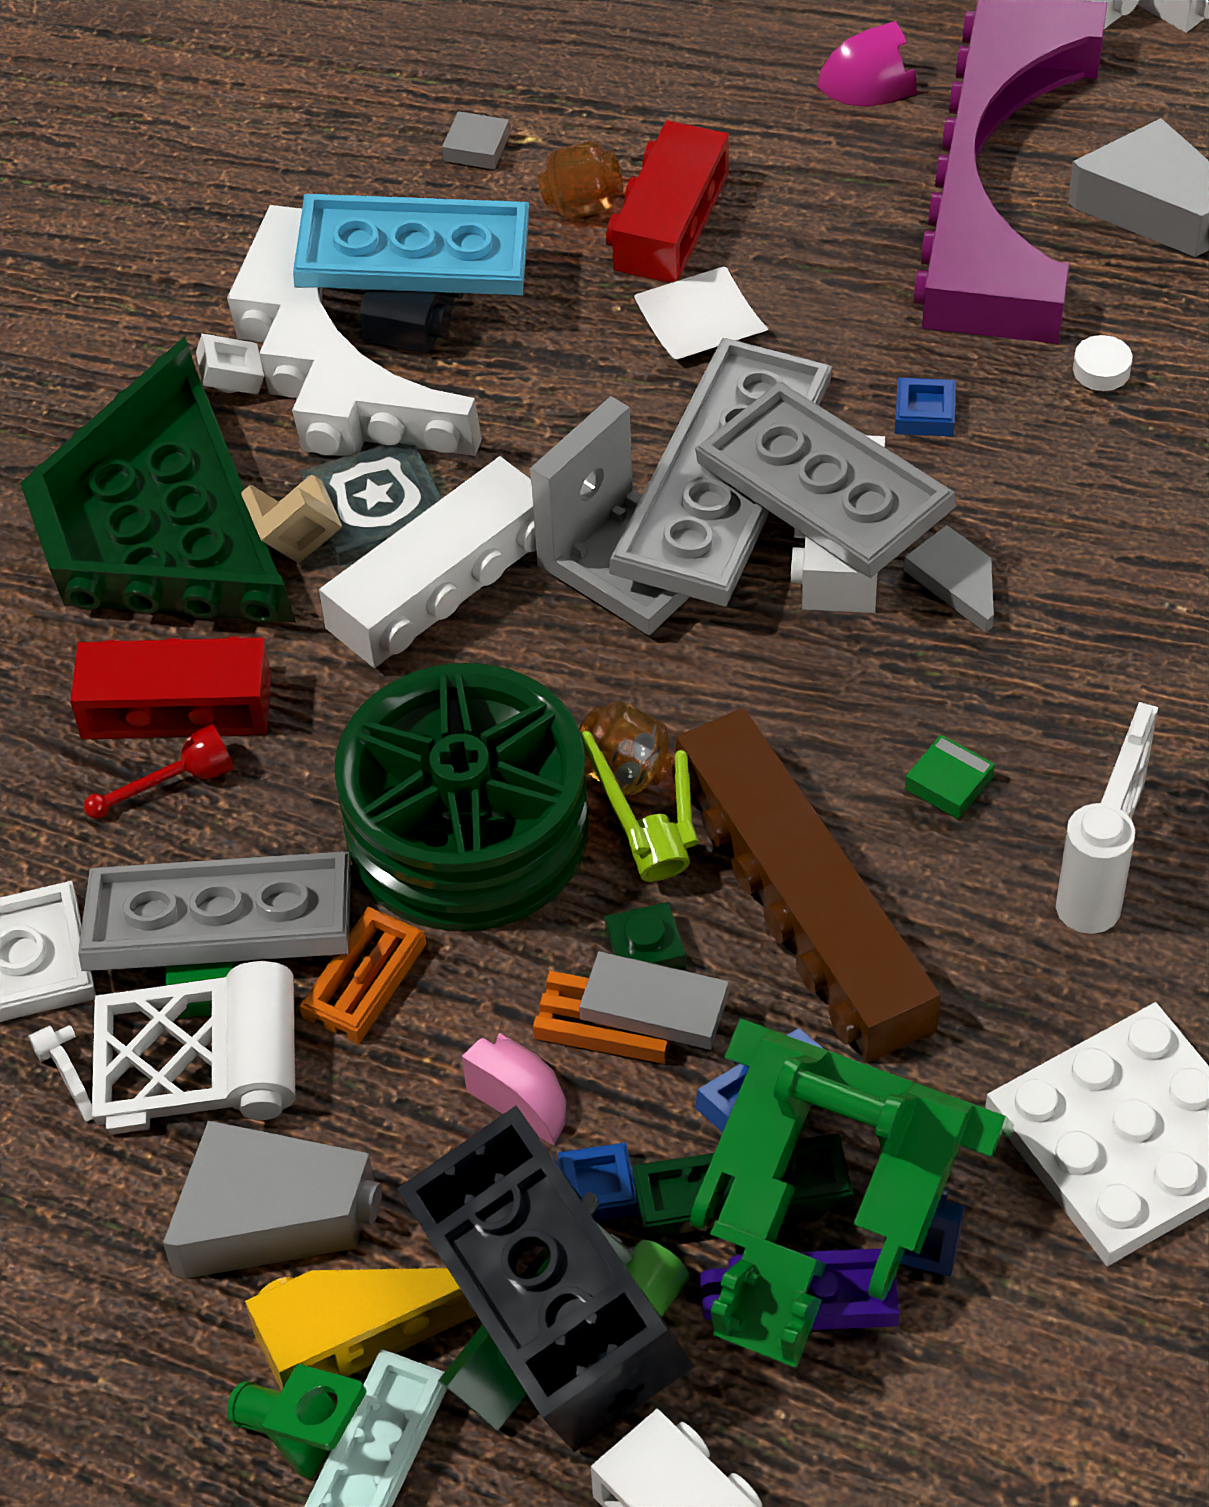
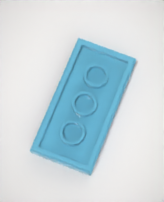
M304 194L293 268L294 287L523 295L529 202Z

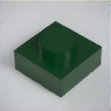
M668 902L604 916L605 932L612 955L678 970L686 969V954Z

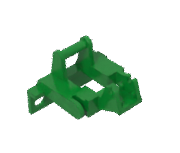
M740 1018L725 1058L747 1066L749 1069L695 1199L690 1217V1225L702 1231H706L710 1227L718 1213L731 1176L735 1177L718 1221L715 1220L710 1234L745 1248L742 1258L725 1272L722 1278L721 1294L718 1299L714 1300L711 1307L714 1327L713 1335L797 1368L822 1299L807 1294L813 1275L822 1277L827 1263L775 1244V1240L796 1187L782 1182V1178L811 1104L876 1128L875 1135L878 1137L882 1153L854 1225L886 1237L868 1290L869 1296L881 1301L886 1298L893 1284L905 1250L920 1254L960 1146L993 1158L1001 1135L1010 1138L1015 1125L1005 1115Z

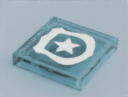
M400 440L396 445H381L300 471L302 482L310 475H314L322 480L341 522L342 528L328 539L339 566L358 561L442 499L414 442Z

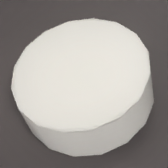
M1105 335L1091 336L1083 340L1076 347L1073 363L1075 378L1082 385L1092 390H1115L1123 386L1129 379L1133 355L1130 348L1123 341L1115 337Z

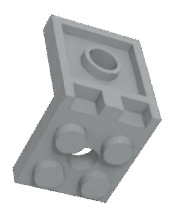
M610 396L530 468L537 564L647 635H650L690 596L609 574L610 558L642 497L641 494L633 490L630 407Z

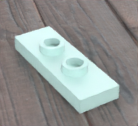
M381 1349L364 1383L367 1390L366 1395L337 1446L331 1451L304 1507H392L447 1389L438 1382L444 1372Z

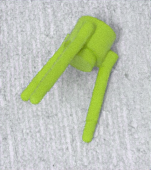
M583 731L581 736L584 748L602 784L609 804L629 840L641 879L649 882L660 881L684 871L690 864L686 849L699 843L692 823L687 753L683 750L675 753L678 823H670L668 816L665 814H654L637 821L593 735L589 731Z

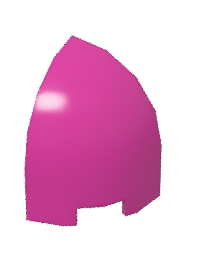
M894 21L865 30L847 39L831 53L822 67L817 87L829 98L846 105L864 107L888 104L917 95L915 69L908 71L904 69L899 52V46L905 45L907 42L897 22Z

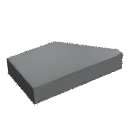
M946 525L905 556L904 571L987 633L992 629L994 617L991 557Z

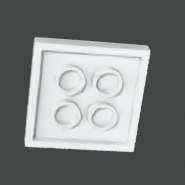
M1156 1002L987 1094L985 1108L1007 1116L1015 1125L1009 1140L1107 1267L1209 1209V1066Z

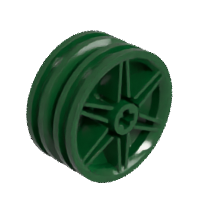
M453 663L432 666L402 676L378 690L360 706L347 723L341 735L335 757V781L347 851L349 852L350 862L359 882L388 911L407 921L433 929L445 931L491 929L510 924L541 909L552 901L572 880L585 855L589 836L584 744L578 725L569 709L551 690L541 683L511 669L488 664ZM509 830H511L512 834L507 838H504L506 834L509 832ZM427 839L435 847L426 845L424 840Z

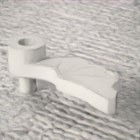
M71 1025L56 1032L53 1031L51 1026H48L28 1035L39 1061L43 1062L52 1058L84 1121L87 1122L93 1119L92 1105L86 1090L66 1051L60 1045L76 1037Z

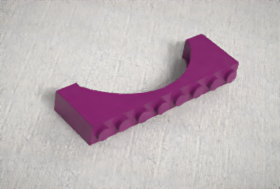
M978 0L976 12L966 11L962 43L970 44V46H959L956 78L963 79V82L953 81L949 104V114H956L957 116L956 118L946 117L942 150L950 151V154H939L935 188H943V192H932L929 208L928 226H936V230H925L921 264L929 265L928 271H917L913 304L924 305L922 329L1059 344L1069 263L1052 260L1011 228L995 209L985 193L977 173L976 161L986 141L999 125L1016 110L1059 86L1082 78L1097 79L1107 2L1088 0Z

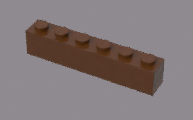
M743 707L676 736V752L683 750L688 756L691 799L695 801L702 812L701 819L707 836L714 846L720 847L723 845L731 856L733 871L742 890L747 895L755 893L764 907L763 912L766 924L774 939L780 944L787 942L796 955L797 970L806 988L811 993L819 991L830 1007V1020L840 1040L844 1044L853 1042L867 1064L936 1032L940 993L746 709ZM674 764L671 766V773L675 783L676 772Z

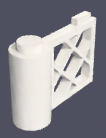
M1139 702L1101 803L1083 806L1075 811L1068 821L1056 910L1059 918L1068 927L1078 932L1088 934L1104 932L1114 926L1121 915L1135 838V828L1131 819L1145 783L1158 707Z
M268 961L248 962L231 969L227 977L95 996L92 1118L98 1126L106 1125V1130L110 1135L150 1129V1118L229 1107L240 1110L241 1114L247 1118L267 1120L279 1116L283 1109L291 1106L295 1101L293 972L288 967ZM212 1001V1017L193 1037L173 1023L187 1008L186 1005L188 1003ZM141 1011L152 1020L125 1046L113 1036V1015ZM166 1030L184 1046L158 1072L141 1059L140 1056ZM211 1041L212 1052L205 1048ZM113 1050L118 1053V1056L114 1060ZM198 1055L212 1066V1088L183 1092L172 1082ZM131 1065L151 1079L134 1099L112 1102V1085ZM164 1090L168 1093V1094H165V1095H161V1093H162Z

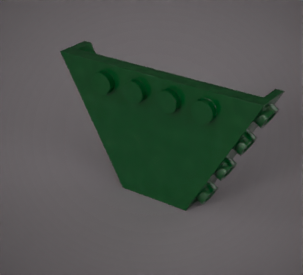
M185 336L170 350L159 356L151 367L126 389L120 391L105 408L87 424L76 430L69 440L43 463L37 465L20 482L48 567L64 606H75L84 610L96 608L130 610L140 614H152L155 612L184 614L203 619L225 617L250 619L259 623L271 621L296 623L282 577L278 575L267 545L261 541L242 497L243 485L195 368Z

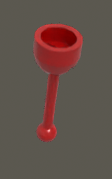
M214 724L196 731L186 739L181 749V760L104 796L97 793L89 795L83 804L86 815L93 819L102 818L107 814L110 806L185 771L191 773L194 777L208 780L234 770L231 758Z

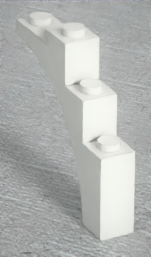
M270 205L227 300L237 339L264 342L259 355L269 394L297 398L292 412L302 451L321 455L357 458L365 441L388 446L396 445L434 450L441 453L476 456L482 437L475 398L427 388L392 374L362 355L336 329L322 306V288L294 287L293 268L302 209Z

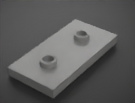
M781 381L695 448L698 464L870 579L956 507L954 491Z
M349 852L92 868L89 870L78 950L81 971L348 954L351 886Z

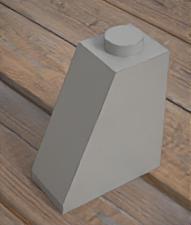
M1160 118L1073 161L1068 203L1075 209L1193 257L1209 251V160L1163 119Z
M208 1120L163 1241L172 1274L175 1277L189 1279L355 1249L363 1224L372 1225L376 1220L381 1203L382 1184L374 1182L369 1153Z

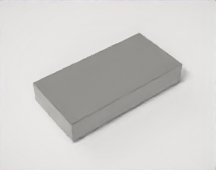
M598 951L579 1006L580 1019L711 1050L729 995V981Z

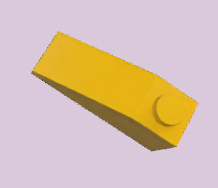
M448 1268L311 1270L296 1278L284 1277L267 1284L257 1296L245 1301L254 1335L281 1390L297 1363L347 1377L374 1364L381 1349L396 1354L477 1316Z

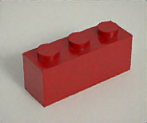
M669 120L665 121L657 140H650L646 145L642 170L639 176H632L628 181L624 206L620 214L613 213L608 222L606 245L611 246L613 250L614 271L666 283L679 281L729 175V133Z
M232 636L216 639L168 638L165 640L138 641L110 639L99 642H77L70 702L80 738L190 737L196 731L211 724H214L220 736L267 735L272 675L265 638Z

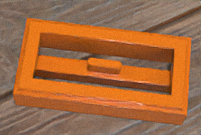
M367 907L349 934L348 954L334 955L300 1004L302 1019L313 1024L316 1019L323 1021L326 1030L337 1034L339 1029L345 1031L348 1040L360 1044L426 946L425 931L371 907ZM377 930L385 931L369 956L363 959L354 973V978L335 1006L327 1004ZM400 939H403L398 948L396 949V951L394 952V954L392 955V957L390 958V960L388 961V963L385 965V967L383 968V970L381 971V973L369 989V991L367 992V994L364 996V998L362 999L354 1013L351 1015L350 1013L352 1012V1010L354 1009V1007L356 1006L364 992L367 990V988L369 987V985L371 984V982L373 981V979L375 978L383 964L386 962V960L388 959V957L390 956V954L392 953Z
M549 971L546 980V993H542L539 1003L540 1013L539 1016L536 1015L533 1023L534 1039L656 1063H666L671 1040L616 1031L619 1028L594 1023L595 1026L554 1019L555 1014L580 1019L579 1006L589 978Z

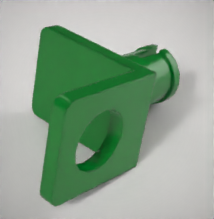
M297 1363L281 1391L260 1386L253 1381H242L239 1383L229 1397L227 1418L229 1422H233V1426L236 1428L249 1429L268 1435L296 1472L302 1477L311 1479L317 1472L327 1452L337 1446L367 1390L359 1380ZM326 1392H333L337 1395V1406Z

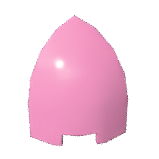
M502 1033L498 1034L495 1044L484 1038L479 1039L462 1055L466 1091L502 1114L517 1105L537 1134L550 1144L555 1145L566 1124L567 1101L554 1071L534 1052Z

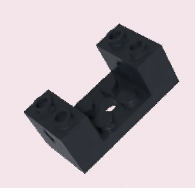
M517 1105L397 1188L541 1417L574 1452L695 1367L656 1307L637 1284L581 1201V1196ZM535 1246H543L550 1249V1262L542 1274L531 1279L517 1277L516 1264L519 1257L526 1250Z

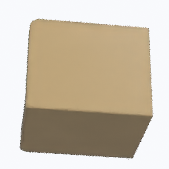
M314 475L307 477L279 502L253 485H249L241 492L261 541L297 563L304 560L342 528L322 480Z

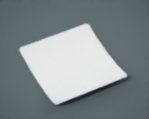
M726 267L710 270L635 295V300L653 332L667 352L676 360L718 347L722 337L737 341L768 330V327L764 325L749 306Z

